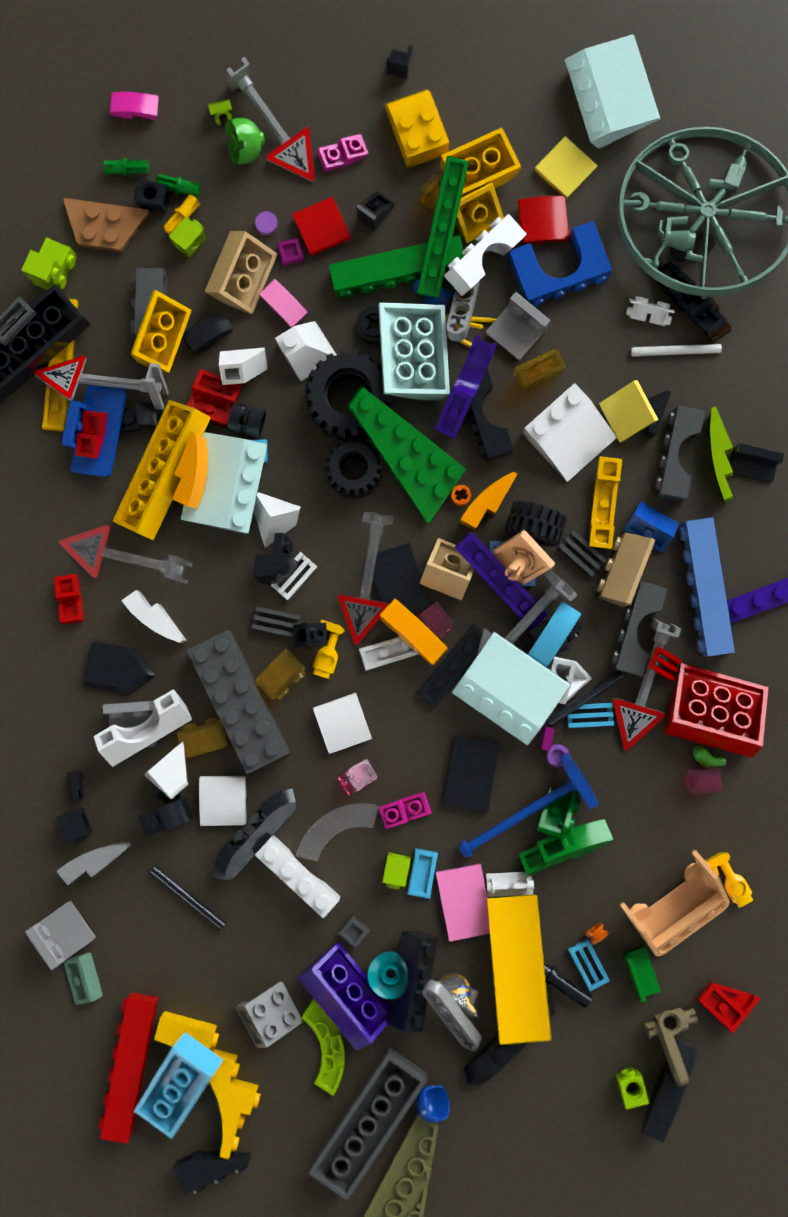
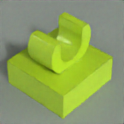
M229 98L208 104L210 114H215V121L218 125L221 124L219 120L221 114H226L228 120L232 119L231 113L228 111L232 109Z

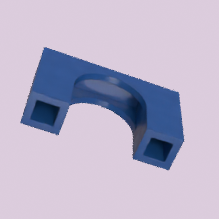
M594 221L572 228L570 239L577 254L579 266L575 273L568 277L554 278L544 273L539 267L531 243L509 251L508 261L520 293L534 307L544 304L547 299L553 298L556 300L564 297L569 291L579 292L587 288L589 284L595 283V285H598L608 280L612 268Z

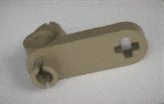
M679 1007L654 1015L653 1021L644 1023L645 1030L652 1029L646 1032L648 1038L659 1036L673 1078L679 1087L689 1084V1079L673 1035L688 1031V1025L698 1023L697 1016L690 1018V1016L696 1014L693 1008L683 1011ZM665 1018H670L673 1021V1030L665 1028L663 1023Z

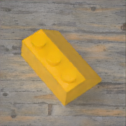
M153 290L131 351V355L136 362L149 368L150 363L159 364L162 372L169 373L192 310L159 291Z

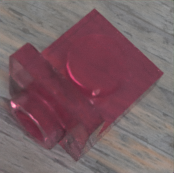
M366 758L340 774L338 778L341 788L349 795H352L376 780L378 776Z

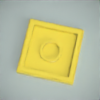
M565 136L535 167L534 171L559 194L565 196L567 200L597 169L598 165Z
M638 380L629 383L599 403L619 443L658 420Z

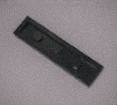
M475 624L471 626L416 693L433 708L477 656L482 630Z

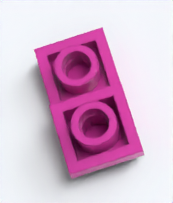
M137 92L111 93L109 115L130 120L135 115L155 120L157 117L158 96Z
M361 134L341 138L337 144L320 147L317 154L324 172H328L367 157L368 151Z
M425 791L378 807L386 829L432 813Z

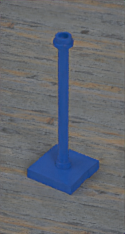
M568 752L560 756L565 771L570 777L567 779L568 782L470 842L462 841V844L458 847L465 858L467 856L471 857L474 849L571 790H578L590 809L599 805L591 786Z

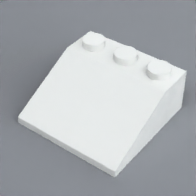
M575 383L530 422L522 432L566 482L572 479L617 438L592 401Z

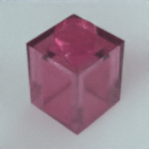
M437 601L419 615L422 622L436 636L440 635L443 638L453 630L450 626L454 622Z
M720 768L688 769V775H685V784L691 793L723 792Z

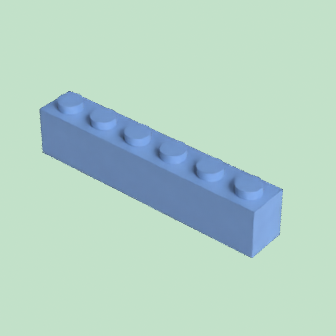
M712 517L686 521L681 524L682 528L679 529L681 541H684L685 544L683 560L685 563H688L689 572L686 573V579L692 589L690 604L692 608H695L696 617L693 618L695 630H698L699 639H697L698 651L702 653V657L735 653L714 519Z

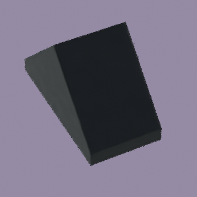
M377 191L358 203L356 207L357 219L373 231H376L393 209L395 203Z

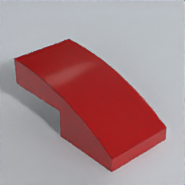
M83 411L82 433H77L75 456L98 458L105 436L108 413Z
M78 575L54 577L55 598L58 600L60 623L65 625L84 622Z

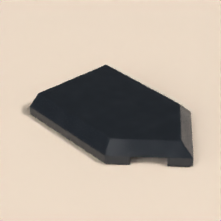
M92 642L84 686L130 694L143 683L156 676L142 658L138 649Z

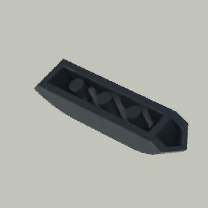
M292 788L278 792L265 800L259 806V810L250 816L249 821L242 829L234 834L233 839L225 843L214 864V877L223 880L234 879L296 810V800Z
M547 998L550 1021L556 1011L554 1002ZM498 1033L465 1066L464 1071L467 1084L480 1086L490 1080L529 1042L500 1044Z

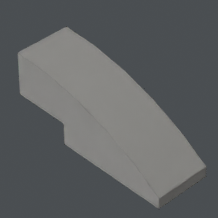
M130 842L114 843L91 850L57 870V873L67 885L76 881L86 871L92 878L130 848L132 844Z

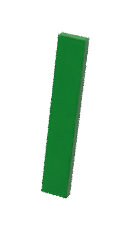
M450 156L446 157L417 294L439 298L469 161Z

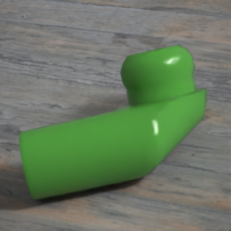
M697 745L694 747V758L702 767H725L726 759L724 755L712 756L704 746Z

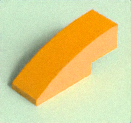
M191 434L174 473L181 480L172 499L198 510L207 479L208 448L207 440L197 434Z
M512 472L486 488L468 507L460 519V523L475 531L486 512L494 516L515 480L517 473Z
M396 599L380 614L381 621L397 633L402 641L431 665H434L448 650L445 644L427 626Z

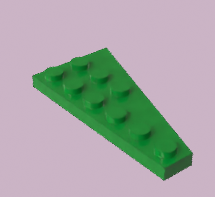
M360 387L348 404V408L362 429L366 431L372 440V444L378 449L384 462L400 486L404 488L414 507L422 515L424 522L429 524L467 469L364 387Z

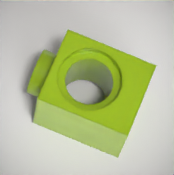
M185 217L169 235V238L176 248L190 258L204 242L206 236L203 232L204 227L197 220L191 221Z
M388 852L382 882L387 883L386 887L400 889V886H406L411 860L410 856Z
M626 1068L621 1070V1073L615 1074L621 1099L626 1109L649 1104L643 1078L638 1069ZM629 1083H637L634 1090H626Z

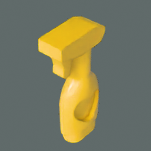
M321 619L320 623H326L327 631H330L327 646L322 647L317 652L312 667L314 668L313 674L329 679L330 674L334 673L338 661L335 646L339 635H342L345 630L340 625Z
M720 852L705 861L717 876H719L717 866L721 867L726 876L724 886L732 903H736L738 908L743 907L753 901L751 897L752 891L746 880L741 875L733 872L728 863L730 860L729 853Z

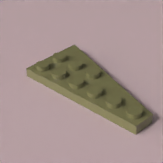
M417 1112L362 1217H423L439 1126L438 1122L429 1123L421 1118Z

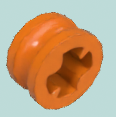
M457 485L453 488L451 500L455 505L464 506L470 501L471 491L467 486ZM462 490H464L466 492L465 496H467V499L465 500L462 498L460 501H458L456 499L457 495H455V492H461Z
M602 923L594 925L585 933L586 937L591 938L590 943L592 945L602 941L609 934L607 930L603 929L604 925Z

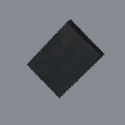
M410 543L367 556L381 602L390 604L396 599L411 613L430 607L424 586L419 584L421 577Z
M454 736L443 804L489 811L499 743Z

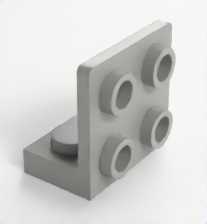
M515 292L510 298L509 305L487 329L486 334L519 361L546 331L551 320Z
M154 701L103 705V714H109V727L112 725L124 728L138 726L145 722L154 710ZM155 741L147 747H155L157 742Z
M68 901L42 921L25 931L51 970L96 938L72 901Z
M283 982L276 983L253 1000L242 1002L235 1007L256 1048H267L303 1022Z

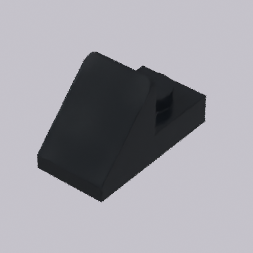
M666 390L648 398L658 420L646 427L644 436L653 438L657 434L671 391Z
M139 402L135 403V407L124 408L120 433L156 428L163 410L154 409L152 403Z

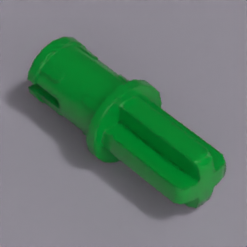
M127 158L115 161L104 160V166H107L104 167L106 175L124 174L129 176V174H147L149 172L147 160H128Z
M158 174L156 177L157 183L167 184L169 190L176 191L177 195L182 193L196 198L200 195L201 183L187 181L180 176L174 178Z

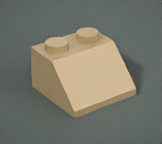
M438 538L419 584L462 600L474 568L455 549V544Z

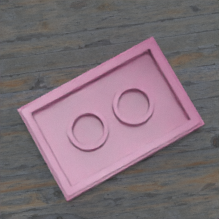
M481 863L436 872L449 942L490 934L488 898Z

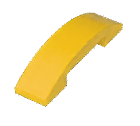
M599 457L591 508L589 547L612 549L615 527L613 524L622 459Z

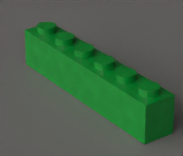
M460 235L452 237L445 273L450 270L448 265L456 257L460 260L464 257L461 253L463 246ZM427 243L330 264L329 269L335 296L349 298L358 292L366 294L380 287L389 289L397 286L398 283H415L417 279H420Z

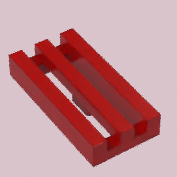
M656 646L648 668L662 677L674 681L675 677L672 676V673L678 672V668L675 666L676 663L681 664L682 660L665 649ZM659 654L662 655V656H664L665 658H667V659L670 660L671 662L668 663V662L665 661L664 659L658 657ZM658 662L668 668L667 672L655 666V663Z

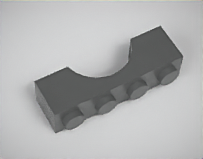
M678 405L673 411H670L667 424L670 425L669 433L665 434L663 446L666 447L665 455H661L659 461V468H662L660 477L657 476L654 489L657 490L656 497L680 502L688 499L692 476L682 469L678 460V451L684 440L694 438L701 433L704 410Z
M642 581L639 582L631 606L627 607L624 613L623 620H626L624 629H620L617 642H620L618 651L615 650L611 658V663L614 664L613 670L643 677L649 654L638 643L637 628L640 621L647 614L662 610L667 593L666 588Z

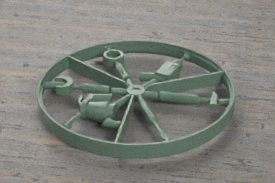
M693 127L665 135L645 148L631 164L625 175L617 204L618 226L623 242L632 258L648 275L676 291L697 296L714 297L747 290L766 279L776 270L788 253V242L780 257L767 270L748 280L733 255V248L722 227H719L715 215L754 221L775 220V228H781L782 221L788 223V216L783 217V211L780 206L776 208V216L767 215L765 212L730 209L729 211L724 208L782 185L785 186L788 192V171L769 149L739 132L717 127ZM691 137H714L745 146L742 155L730 164L724 180L710 179L707 188L720 189L711 202L706 201L702 191H700L701 187L691 168L685 163L689 156L687 146L675 143V141ZM669 144L671 147L667 156L668 161L675 166H682V173L696 197L642 161L652 152ZM749 150H752L769 163L780 177L777 180L719 203L726 194V191L733 194L737 192L747 166L745 154ZM682 151L684 157L675 158L672 152ZM636 169L689 205L684 206L683 203L664 201L652 203L649 197L642 192H636L631 196L630 200H624L625 189ZM623 207H639L633 211V214L636 215L644 214L648 207H655L661 211L683 213L684 210L685 212L699 213V217L689 230L671 231V226L687 225L688 216L667 217L665 232L662 231L663 220H660L658 235L661 238L662 245L655 255L654 261L649 258H644L631 240L624 219ZM705 221L702 255L694 254L692 250L696 231ZM709 222L713 229H715L714 234L724 253L729 255L742 283L727 287H704ZM669 246L686 252L685 259L701 262L700 287L677 281L656 269L659 266L658 258L665 247Z

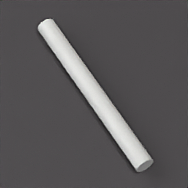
M721 344L631 347V356L721 353L722 346Z

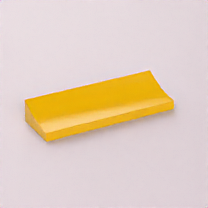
M172 400L168 401L114 516L113 522L151 540L155 539L181 480L174 473L192 433L202 437L211 417L193 407Z
M537 895L488 898L500 1044L550 1041L551 1034Z

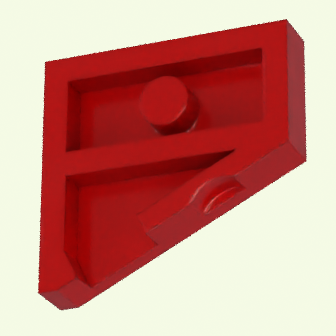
M710 982L696 1000L729 1032L734 1033L761 998Z

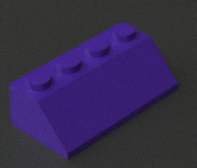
M339 942L315 960L298 977L300 982L356 1051L371 1044L388 1025L390 1004L385 998L378 996L371 989L368 977Z

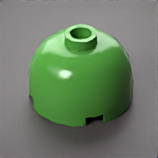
M234 118L227 120L226 136H230V143L227 146L233 163L243 165L256 160L265 142L263 132L259 131L258 127L249 119Z

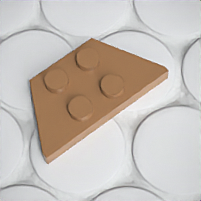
M64 198L65 208L79 247L123 253L129 244V240L139 231L138 227L149 217L147 209Z

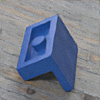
M640 501L623 530L630 534L655 539L653 548L663 553L674 538L679 524Z

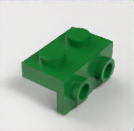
M550 788L548 793L552 792L555 789ZM578 790L573 791L572 795L566 793L545 806L537 831L561 839L565 838L567 831L572 832L575 819L571 818L573 812L577 813L580 799H577Z

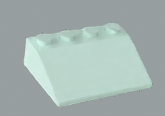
M633 34L585 48L565 59L590 142L598 149L660 120Z
M379 303L383 394L416 400H443L450 394L445 305Z
M204 432L202 437L207 440L208 470L204 493L198 510L186 505L183 506L181 520L248 534L267 444Z
M494 632L459 680L452 693L528 745L541 729L570 684Z

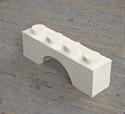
M510 214L504 219L498 217L489 226L492 229L489 233L486 230L483 231L475 239L478 242L475 246L471 243L461 252L464 255L461 260L456 257L448 265L450 270L444 277L461 296L468 292L485 275L482 267V255L484 252L492 251L504 256L526 235Z
M173 689L154 700L153 713L142 724L129 728L112 725L95 735L94 739L98 752L113 767L191 721L192 718L186 704Z
M274 835L255 854L322 918L339 902L340 896L324 881L309 872Z

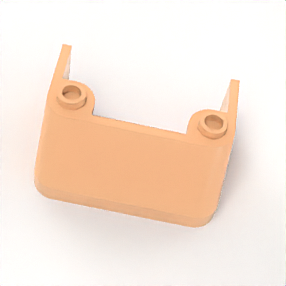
M696 850L692 852L696 863L686 867L684 874L685 882L650 907L647 904H635L630 910L624 902L620 904L628 919L657 957L672 950L725 911L730 904L719 877Z

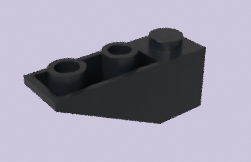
M198 1150L177 1160L173 1170L184 1195L190 1192L196 1194L211 1182L217 1184L232 1172L237 1174L244 1171L249 1165L251 1154L231 1152L229 1159L220 1157L221 1151Z

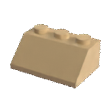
M230 231L204 292L221 303L253 314L260 297L259 293L264 288L278 254L246 231Z
M624 533L621 535V538H616L612 548L616 551L613 558L609 557L604 570L607 571L605 579L601 578L596 589L599 592L597 598L622 608L631 604L655 539L630 533Z

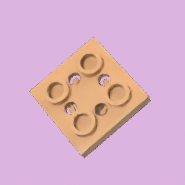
M525 530L505 541L492 552L496 559L506 568L505 575L508 576L510 573L511 575L508 578L510 580H517L521 585L552 569L555 564Z

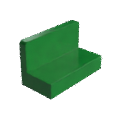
M643 945L622 952L640 1001L642 1003L646 1002V996L661 992L646 947Z

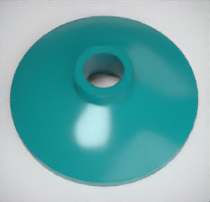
M384 952L373 959L368 969L369 985L382 998H399L407 987V967L403 958L397 952ZM388 970H394L395 975L393 977H388L386 972Z

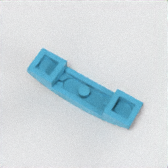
M561 601L527 655L547 668L581 613Z

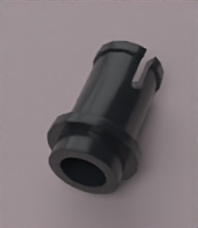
M81 771L67 772L68 777H65V779L68 780L69 800L83 799L82 778H84V775L81 774Z

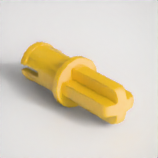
M188 195L183 204L178 209H174L175 213L164 225V231L170 235L185 217L189 218L197 207L200 206V203L194 196Z

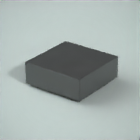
M352 915L338 932V935L356 949L370 932V929Z

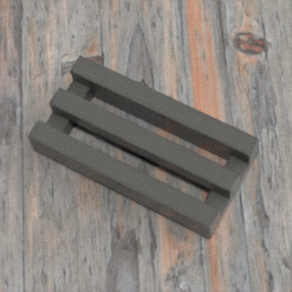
M20 296L0 315V327L7 321L0 330V342L5 346L37 315ZM21 306H23L14 316H12Z
M574 530L558 546L565 555L590 577L607 561L593 547H589V543ZM574 538V539H575L578 543H580L588 552H590L599 562L596 563L588 554H586V553H585L578 545H576L571 539ZM569 544L594 568L591 570L589 567H587L579 558H577L569 549H567L565 545Z
M256 606L251 628L293 637V632L260 626L258 622L263 621L293 628L294 624L300 623L301 616ZM260 613L295 619V623L262 617Z

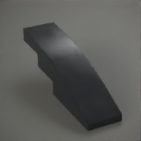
M667 258L659 263V266L656 268L670 278L696 286V283ZM656 281L673 303L708 338L727 325L726 318L711 306V300L706 296L679 292Z
M675 1040L689 1079L698 1049ZM668 1063L664 1064L658 1086L654 1087L641 1129L642 1134L662 1143L673 1123L687 1084L680 1087L676 1084Z

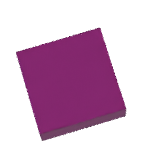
M299 238L277 243L283 266L304 261Z
M543 727L539 749L551 750L554 728Z

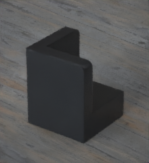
M408 46L407 53L392 49L390 57H387L386 74L408 79L413 61V46Z

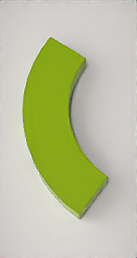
M313 998L301 1019L312 1028L321 1046V1067L314 1084L334 1096L344 1070V1041L341 1031Z

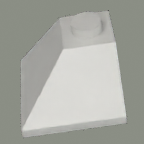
M315 321L294 326L275 338L278 347L301 382L309 378L311 370L315 371L317 368L316 364L320 360L324 362L327 360L326 356L333 353V356H336V353Z

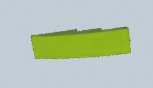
M715 406L711 408V450L717 481L724 502L733 499V495L726 478L733 475V470L726 454L733 451V446Z

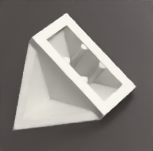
M258 492L254 513L264 547L266 548L274 542L275 533L285 534L296 526L301 507Z
M554 657L548 668L570 684L558 702L560 704L566 705V702L592 679L576 661Z
M183 742L144 774L170 799L189 784L187 782Z

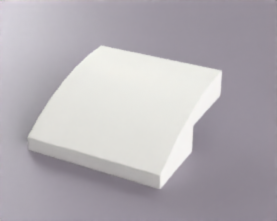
M356 693L313 707L329 754L372 739Z
M200 776V826L245 825L247 823L246 776Z

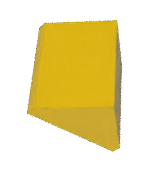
M492 182L464 196L460 200L455 224L466 243L475 240L485 230L490 232L492 229L489 226L498 217L504 219Z

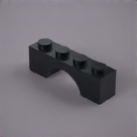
M488 368L467 414H471L474 421L471 423V428L474 436L478 435L479 437L478 449L481 457L485 456L486 461H491L512 454L514 448L507 428L491 424L485 418L482 411V401L493 388Z
M402 931L399 955L403 958L407 967L408 983L403 995L396 1000H391L387 1024L404 1032L423 1031L428 1001L423 996L422 991L427 982L432 978L437 937L421 931Z

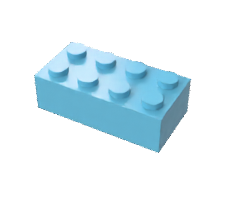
M185 1032L171 1049L134 1112L172 1139L214 1076L223 1059Z

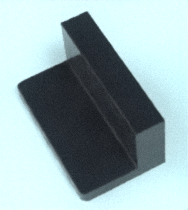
M739 443L734 447L730 466L735 475L771 483L774 481L777 465L783 462L784 453Z

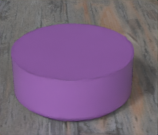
M265 211L256 217L255 225L260 234L269 236L276 232L278 222L273 213Z
M559 744L552 745L551 750L546 751L547 762L554 767H563L560 756L568 752L567 748Z

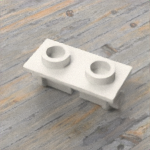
M636 296L635 300L629 298L630 303H633L632 307L628 306L626 315L630 316L631 319L645 321L647 313L651 314L649 323L665 326V324L670 325L672 316H668L669 312H675L670 308L671 304L657 301V305L648 303L649 299Z
M526 872L486 874L487 897L533 895L534 881L532 876L529 877Z

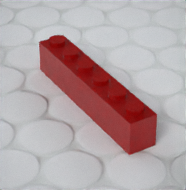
M132 992L127 999L123 1000L121 1013H124L123 1022H119L116 1036L120 1037L119 1043L115 1045L112 1053V1059L115 1060L114 1069L111 1068L109 1071L107 1082L111 1083L109 1092L106 1091L103 1100V1106H106L105 1115L101 1116L98 1129L102 1130L100 1139L128 1144L133 1136L137 1115L134 1110L140 1099L159 997Z

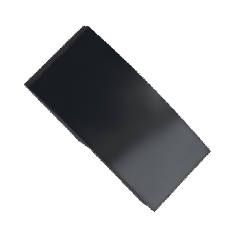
M219 311L185 331L182 339L192 354L211 347L213 340L232 333L233 327L222 311Z

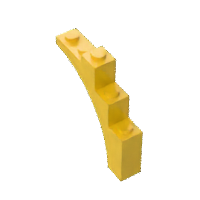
M164 1011L160 1017L154 1040L174 1047L186 1032L223 1059L210 1080V1084L217 1097L222 1116L223 1140L220 1157L229 1159L231 1152H236L240 1139V1137H236L238 1128L242 1129L246 1114L250 1115L252 1108L258 1107L261 1094L257 1093L259 1085L235 1079L240 1064L236 1063L238 1055L214 1049L219 1039V1034L216 1033L218 1025Z

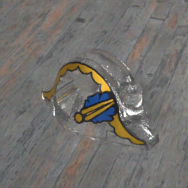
M448 974L438 981L445 987L463 1013L477 1018L478 1013L473 1004L479 992L471 988L469 981L464 976Z

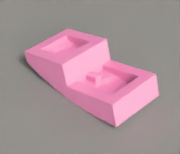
M276 279L259 293L260 297L273 311L277 312L290 328L307 313L304 307Z

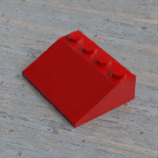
M681 663L667 711L664 733L753 758L763 747L769 687Z

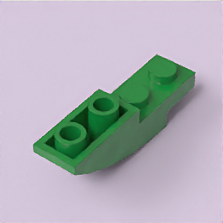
M603 819L573 827L572 832L567 831L564 839L550 836L537 842V846L520 853L519 857L526 874L530 877L569 858L574 860L615 840L606 820Z

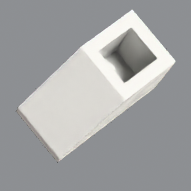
M265 348L220 352L219 369L222 385L246 383L266 371L268 367Z

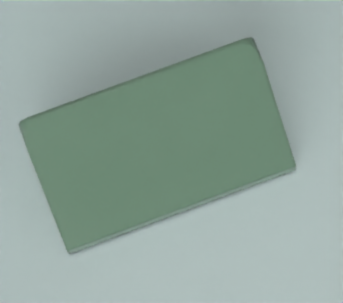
M90 952L63 961L75 1005L93 1002L103 996Z

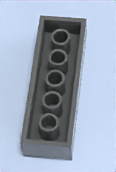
M227 630L188 649V655L246 774L291 753L232 632Z
M388 1046L311 1161L308 1174L348 1201L427 1082V1072Z

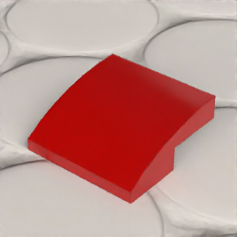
M565 196L531 197L517 201L520 227L526 233L521 239L522 244L542 245L545 242L565 243L569 240Z
M333 197L292 214L310 256L351 239Z
M200 369L192 386L193 392L187 406L193 407L211 417L209 423L227 429L230 411L233 404L238 401L242 383L222 385L221 376Z

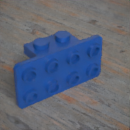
M89 385L86 388L84 403L70 400L65 430L62 434V445L74 450L71 463L72 472L101 477L111 476L127 397L126 390ZM83 411L108 413L105 436L98 458L75 456L77 433H82Z

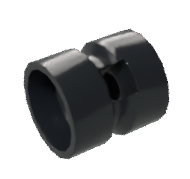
M234 403L229 415L228 431L238 434L244 431L247 436L259 439L265 424L266 410L255 407L249 410L247 405ZM245 415H246V416H247L246 424L243 425L244 417H245Z

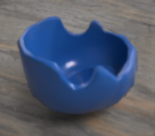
M430 1085L421 1089L416 1099V1108L420 1117L429 1123H436L447 1119L450 1112V1101L443 1086Z

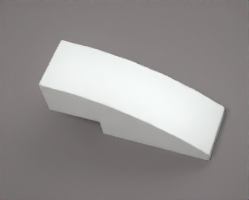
M137 590L122 600L128 610L153 631L179 643L187 641L161 604L156 603L151 607L143 594Z

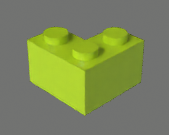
M46 237L39 253L30 250L21 271L34 285L48 290L54 284L60 289H64L67 283L68 272L75 266L76 254L71 247Z

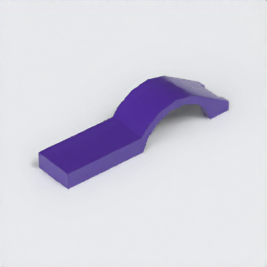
M477 334L435 427V430L454 439L458 434L497 346L494 342L491 345L480 340L481 336Z

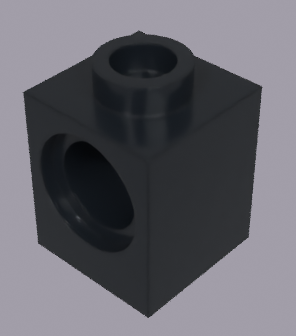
M141 179L139 187L137 186L135 189L134 198L140 209L166 214L171 192L167 184ZM149 194H156L153 199H147Z
M326 623L294 624L293 646H327Z
M83 807L56 817L65 843L73 840V843L77 844L87 840L86 835L92 833Z

